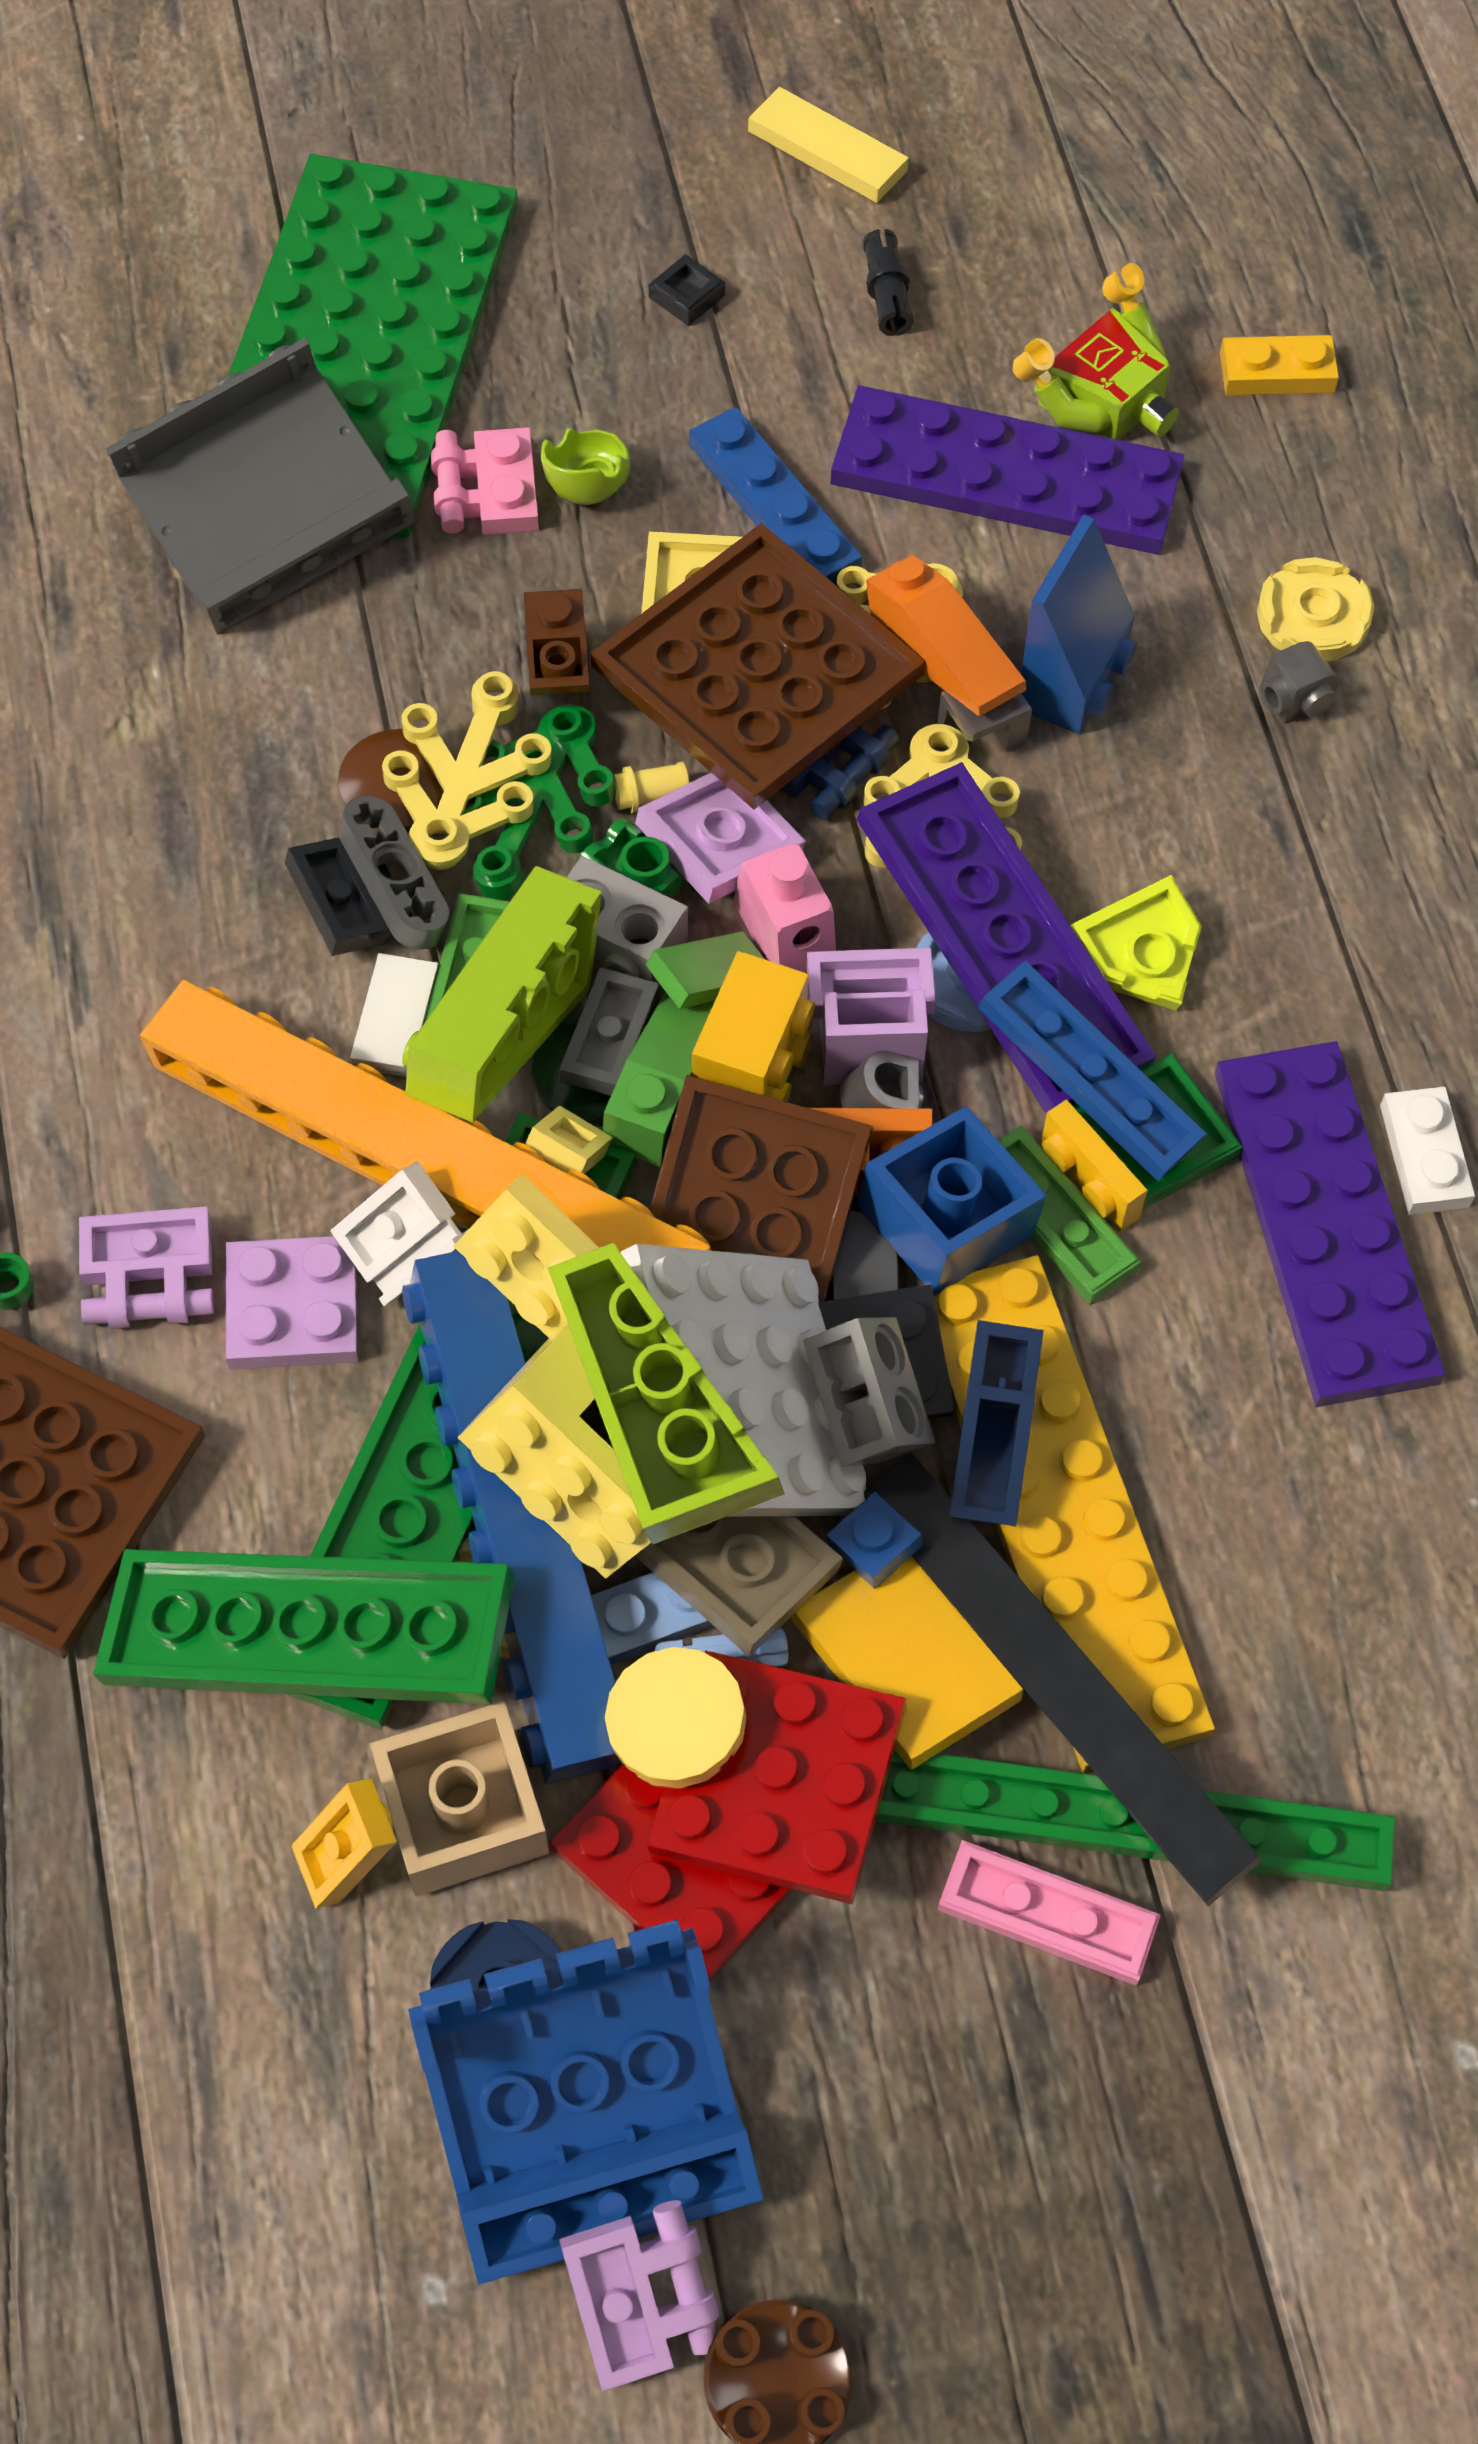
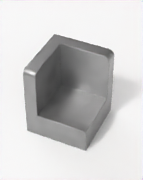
M943 691L940 697L938 724L949 725L956 729L960 728L965 738L969 741H974L994 733L1005 751L1008 752L1027 744L1032 708L1022 693L979 717L949 693Z

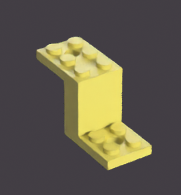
M521 1173L453 1247L467 1259L474 1272L488 1279L515 1305L518 1313L526 1321L536 1325L549 1339L457 1438L471 1450L474 1459L481 1467L495 1473L521 1498L524 1507L533 1516L544 1520L570 1544L573 1553L581 1562L595 1568L606 1579L651 1542L640 1523L614 1449L579 1417L595 1397L547 1267L598 1249L599 1247Z

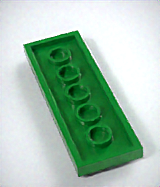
M124 1549L93 1675L103 1685L491 1704L515 1575L508 1564Z

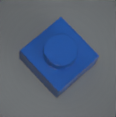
M876 1492L870 1495L827 1534L828 1545L874 1589L923 1546L922 1534Z

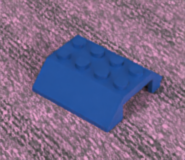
M672 1920L627 1933L630 1945L628 1947L617 1949L614 1938H609L557 1953L558 1967L545 1970L542 1958L484 1974L487 1987L473 1991L469 1978L420 1992L419 1996L422 2005L408 2009L422 2069L426 2075L450 2168L460 2217L478 2285L564 2260L559 2239L631 2216L637 2238L658 2232L653 2209L667 2201H681L688 2223L764 2200L747 2130L737 2111L707 1992L711 1987L694 1928L681 1931L678 1920Z

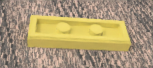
M780 86L748 118V132L876 203L908 171L909 157Z

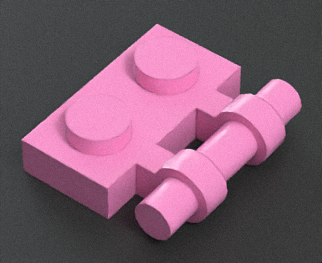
M529 427L474 431L475 449L462 450L458 446L457 435L451 430H442L436 434L435 448L431 451V469L433 474L438 477L439 487L434 492V509L436 514L441 517L442 529L445 532L451 534L459 533L464 529V518L481 517L482 535L539 531ZM477 477L478 489L466 490L461 486V478Z

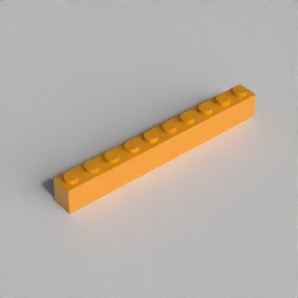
M182 980L139 1035L154 1068L382 1186L402 1169L419 1161L456 1213L451 1217L452 1221L467 1230L522 1173L599 1248L614 1242L620 1252L635 1244L711 1251L707 1240L694 1229L685 1225H677L674 1228L654 1218L651 1211L637 1200L629 1197H622L619 1200L599 1190L596 1183L585 1174L572 1169L565 1173L547 1164L544 1158L533 1148L519 1142L514 1143L512 1146L494 1137L490 1130L478 1120L472 1123L462 1118L458 1119L443 1110L406 1096L405 1091L389 1084L386 1078L373 1067L364 1063L354 1066L338 1058L334 1051L323 1042L311 1037L304 1041L288 1033L283 1025L272 1016L263 1012H257L256 1015H253L237 1007L229 996L214 987H208L206 990H203Z

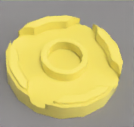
M1317 557L1292 560L1282 565L1281 571L1275 573L1272 577L1270 575L1263 583L1256 612L1260 629L1271 644L1279 650H1284L1300 642L1310 641L1326 661L1338 660L1354 652L1368 635L1374 612V603L1369 587L1362 579L1359 584L1354 577L1349 575L1350 569L1339 562Z
M670 1647L645 1654L627 1667L609 1692L605 1714L610 1744L622 1763L629 1770L635 1772L637 1777L649 1784L672 1788H683L705 1782L721 1771L720 1766L728 1761L731 1754L734 1757L743 1742L747 1718L738 1682L724 1664L700 1650Z

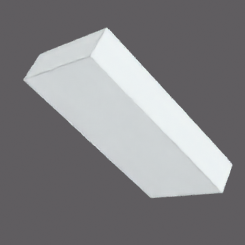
M378 953L350 1056L352 1065L357 1066L359 1063H364L382 1074L407 1077V1067H404L402 1064L403 1052L411 1035L419 1031L424 1024L439 968L437 962Z

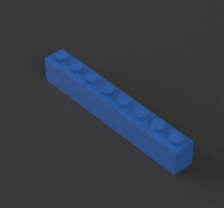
M458 1251L416 1259L410 1284L403 1285L402 1287L403 1301L409 1322L411 1324L420 1322L426 1345L419 1346V1359L423 1377L427 1385L437 1384L442 1406L435 1408L436 1424L443 1446L453 1445L459 1468L452 1470L455 1496L461 1509L470 1507L476 1531L469 1533L472 1559L474 1563L508 1564L515 1575L504 1633L511 1659L504 1661L503 1666L512 1701H523L529 1725L521 1728L522 1742L530 1767H541L545 1785L621 1766L623 1763L610 1744L605 1722L609 1692L615 1685V1680L582 1563L573 1553L571 1545L544 1520L533 1516L524 1507L521 1498L495 1473L481 1467L474 1459L471 1450L457 1438L525 1365L507 1297L488 1279L474 1272L467 1259Z

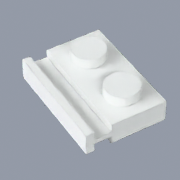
M416 1161L398 1172L330 1231L367 1283L371 1280L375 1281L384 1294L379 1300L383 1306H386L403 1295L402 1287L403 1285L410 1284L416 1259L457 1251L453 1246L468 1230L463 1233L459 1231L451 1219L456 1213L419 1161Z

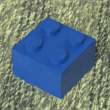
M965 1106L869 1161L866 1164L856 1205L925 1285L932 1284L933 1295L936 1296L947 1286L956 1284L972 1272L981 1269L1032 1238L1047 1195L975 1114Z

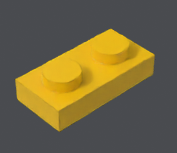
M1332 335L1223 337L1220 358L1225 395L1335 393L1339 377Z
M1067 1099L1048 1111L1041 1139L1043 1151L1063 1173L1067 1171L1082 1188V1194L1103 1218L1107 1216L1120 1232L1139 1220L1147 1194V1189Z
M372 1778L347 1783L291 1845L315 1909L340 1903L397 1843L393 1833L391 1813L387 1806L381 1802Z

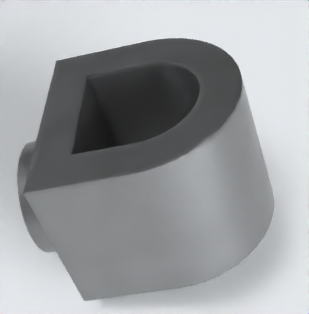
M1304 641L1271 655L1259 690L1269 711L1278 715L1285 724L1304 714L1308 717L1316 716L1330 707L1336 699L1335 691L1339 686L1340 679L1315 645L1310 641Z
M879 1051L872 1054L842 1081L839 1092L842 1107L921 1109L923 1089L919 1085V1059L890 1051Z

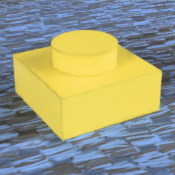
M558 1106L532 1127L525 1145L537 1151L547 1164L565 1173L572 1169L585 1174L604 1158L613 1137L565 1108Z

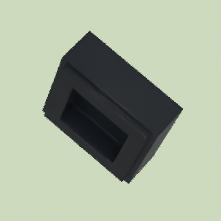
M686 254L648 284L649 298L687 326L691 325L725 296V282Z

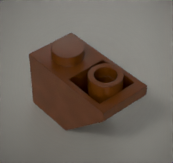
M582 589L524 592L530 695L590 692Z

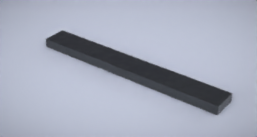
M911 1452L864 1491L865 1500L876 1492L922 1534L923 1546L912 1557L1208 1907L1262 1861L1259 1855L972 1522L967 1519L949 1517L951 1498Z

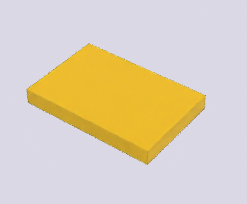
M912 1556L876 1589L856 1571H853L813 1595L791 1616V1621L841 1683L906 1699L907 1708L895 1751L911 1770L1016 1705L1022 1699L1023 1688Z

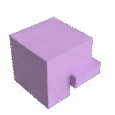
M931 948L807 952L806 967L807 974H809L808 999L815 1002L812 1018H819L823 1085H841L845 1077L872 1054L879 1051H890L919 1059V1082H922L928 1037L927 1014H934L935 1009Z

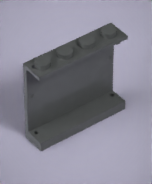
M306 338L299 340L291 346L285 345L276 348L264 361L242 373H233L226 376L212 390L192 401L187 400L176 404L165 416L142 429L137 428L126 432L115 444L106 448L118 478L217 635L416 522L408 493L398 478L392 481L389 479L317 369L310 344Z

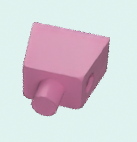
M791 843L749 859L740 865L734 904L765 960L807 973V952L836 951L832 905L799 845ZM800 931V945L793 944V938Z

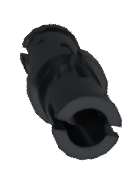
M876 229L869 232L863 240V249L866 253L869 268L866 281L867 291L871 298L875 299L879 330L883 334L891 336L890 318H893L896 336L908 332L914 324L907 297L910 279L908 271L900 262L896 234L889 229H885L886 247H883L880 230Z

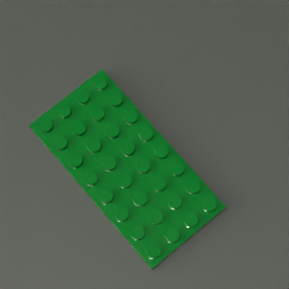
M310 153L228 374L242 373L264 361L276 348L285 345L291 346L299 340L306 338L310 344L317 369L389 479L392 481L398 478L408 493L415 519L432 470L431 451L435 448L436 434L439 431L445 430L518 207L517 189ZM414 524L394 534V536L409 538Z

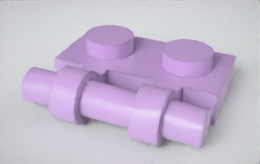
M208 1206L79 1217V1275L83 1285L106 1284V1297L81 1300L83 1324L108 1323L110 1329L129 1328L131 1327V1321L167 1318L168 1324L188 1323L189 1316L214 1314L212 1288L187 1290V1277L213 1275L211 1216ZM164 1279V1292L129 1295V1282Z
M679 2200L664 2202L653 2209L659 2235L653 2240L641 2244L638 2242L631 2216L559 2239L602 2392L674 2368L666 2339L687 2332L692 2353L694 2355L707 2354L710 2344L717 2333L715 2320L720 2316V2311L714 2291L705 2289L697 2261V2256L702 2252L697 2229L694 2226L687 2225L683 2207ZM669 2268L677 2298L672 2303L657 2308L648 2275Z

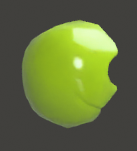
M568 428L564 438L557 446H553L552 442L546 439L542 443L541 462L545 477L557 495L580 506L599 503L611 497L627 482L631 470L629 450L614 433L599 429L577 432L572 428Z

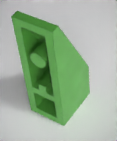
M665 992L627 1058L604 1111L603 1132L613 1137L611 1145L636 1153V1159L661 1167L686 1075L692 1076V1052L714 1002L679 1009Z

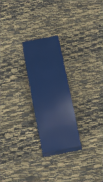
M978 1320L949 1517L1016 1527L1044 1330Z

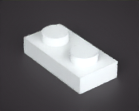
M1446 1087L1384 1094L1380 1107L1408 1215L1470 1208L1475 1194Z

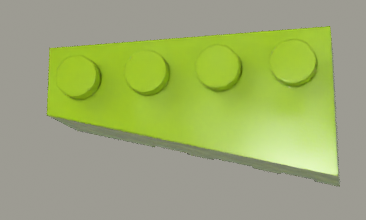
M534 867L424 1025L409 1038L402 1056V1064L404 1067H407L406 1096L472 1123L477 1119L591 989L602 891L541 867Z
M614 1242L547 1267L640 1523L652 1545L785 1494L777 1473L751 1440L741 1422L708 1379L696 1358L670 1325L664 1313Z

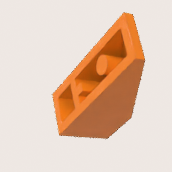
M912 554L903 560L897 561L887 569L866 579L870 615L925 660L924 675L976 715L980 717L1026 691V680L950 581Z

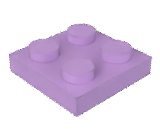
M712 773L639 807L635 822L647 837L656 838L665 844L669 851V860L672 865L708 904L736 890L740 865L745 861L791 843L799 845L803 851L806 842L767 800L753 810Z
M334 1236L226 1242V1361L229 1370L359 1362L357 1268Z

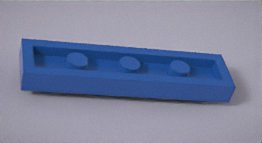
M736 406L689 430L690 447L756 526L760 523L765 525L835 585L837 575L843 568L848 566L862 567V555Z
M1026 960L983 997L978 1009L1158 1182L1187 1156L1207 1134Z

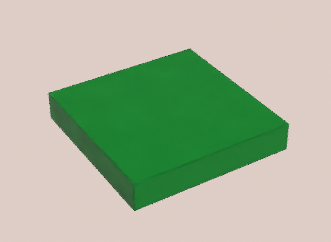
M1173 1053L1140 1070L1207 1134L1159 1182L1077 1103L1072 1105L1147 1189L1143 1209L1239 1158L1242 1151V1145Z

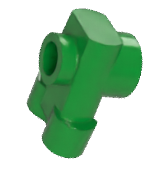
M625 818L617 819L600 841L588 845L580 855V857L589 858L669 898L677 894L683 884V876L670 865L669 851L665 844L656 838L646 837L639 828Z

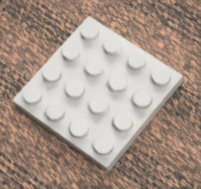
M635 1244L621 1251V1254L664 1313L670 1325L685 1346L689 1348L708 1379L725 1403L729 1405L761 1454L765 1456L781 1481L784 1495L727 1517L848 1516L865 1501L864 1491L867 1490L863 1465L841 1466L803 1342L806 1338L826 1331L818 1305V1284L811 1272L809 1261L806 1259Z

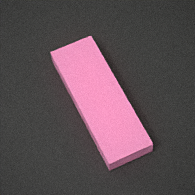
M964 1840L961 1841L937 1909L940 1912L1137 1986L1161 1916L1150 1910Z

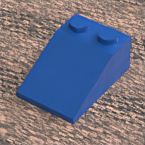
M1084 514L1032 599L1021 675L1026 680V691L1022 692V695L1032 708L1031 714L1080 735L1091 714L1096 717L1101 716L1113 689V685L1109 682L1115 672L1122 675L1125 674L1137 648V642L1130 640L1135 615L1095 519Z

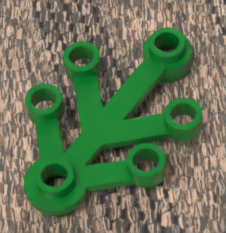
M563 705L554 708L543 716L539 723L538 731L533 732L534 734L544 736L550 742L551 765L542 774H526L510 781L522 782L532 790L533 813L524 822L506 823L496 845L485 848L477 856L473 865V875L479 892L485 898L508 900L515 896L524 883L525 876L518 856L544 804L555 823V834L558 844L563 851L573 854L580 853L593 842L594 835L588 817L583 813L576 812L558 778L565 762H570L579 776L578 786L582 799L586 804L595 807L604 806L610 803L616 795L617 790L612 772L607 767L599 765L591 751L597 735V727L593 715L587 709L577 705ZM519 739L506 745H502L496 740H491L484 760L491 757H496V760L514 753ZM531 750L524 755L528 758H535L543 754L539 751ZM595 783H605L598 789L589 788ZM501 786L469 799L467 803H473V805L468 809H464L462 815L497 802V793ZM512 798L506 801L507 805L517 802L515 807L525 803L519 798ZM574 829L582 830L579 834L575 836L566 835L569 831Z

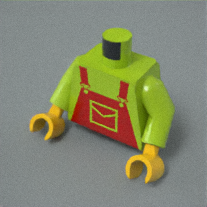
M1128 263L1121 269V276L1126 284V288L1121 284L1116 272L1106 277L1102 287L1103 294L1107 300L1112 303H1121L1123 311L1119 313L1113 308L1110 309L1056 356L1054 355L1053 348L1047 341L1036 338L1025 346V352L1014 359L1013 373L1022 381H1035L1034 391L1039 397L1038 405L1048 410L1060 428L1120 440L1138 423L1158 437H1162L1172 428L1177 420L1179 409L1164 399L1171 367L1145 302L1138 303L1136 294L1143 288L1144 274L1138 265Z

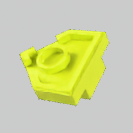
M1172 875L1070 925L1113 991L1175 1011L1180 1007L1187 985L1186 979L1193 952L1197 947L1202 926Z

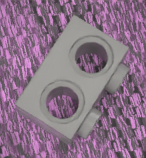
M581 856L566 878L602 891L593 964L659 983L645 964L655 949L679 945L687 941L688 906L589 858ZM646 939L650 942L646 944H633L630 941Z
M896 1317L856 1318L803 1340L842 1467L882 1463L935 1443Z

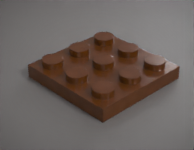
M686 1075L650 1211L654 1218L674 1228L677 1225H685L694 1229L707 1240L711 1251L808 1260L811 1272L818 1284L819 1302L826 1301L874 1126Z

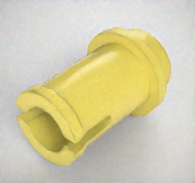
M684 762L633 771L631 766L623 767V773L613 775L617 790L615 795L617 808L619 810L629 808L631 814L638 813L639 806L646 805L689 784Z

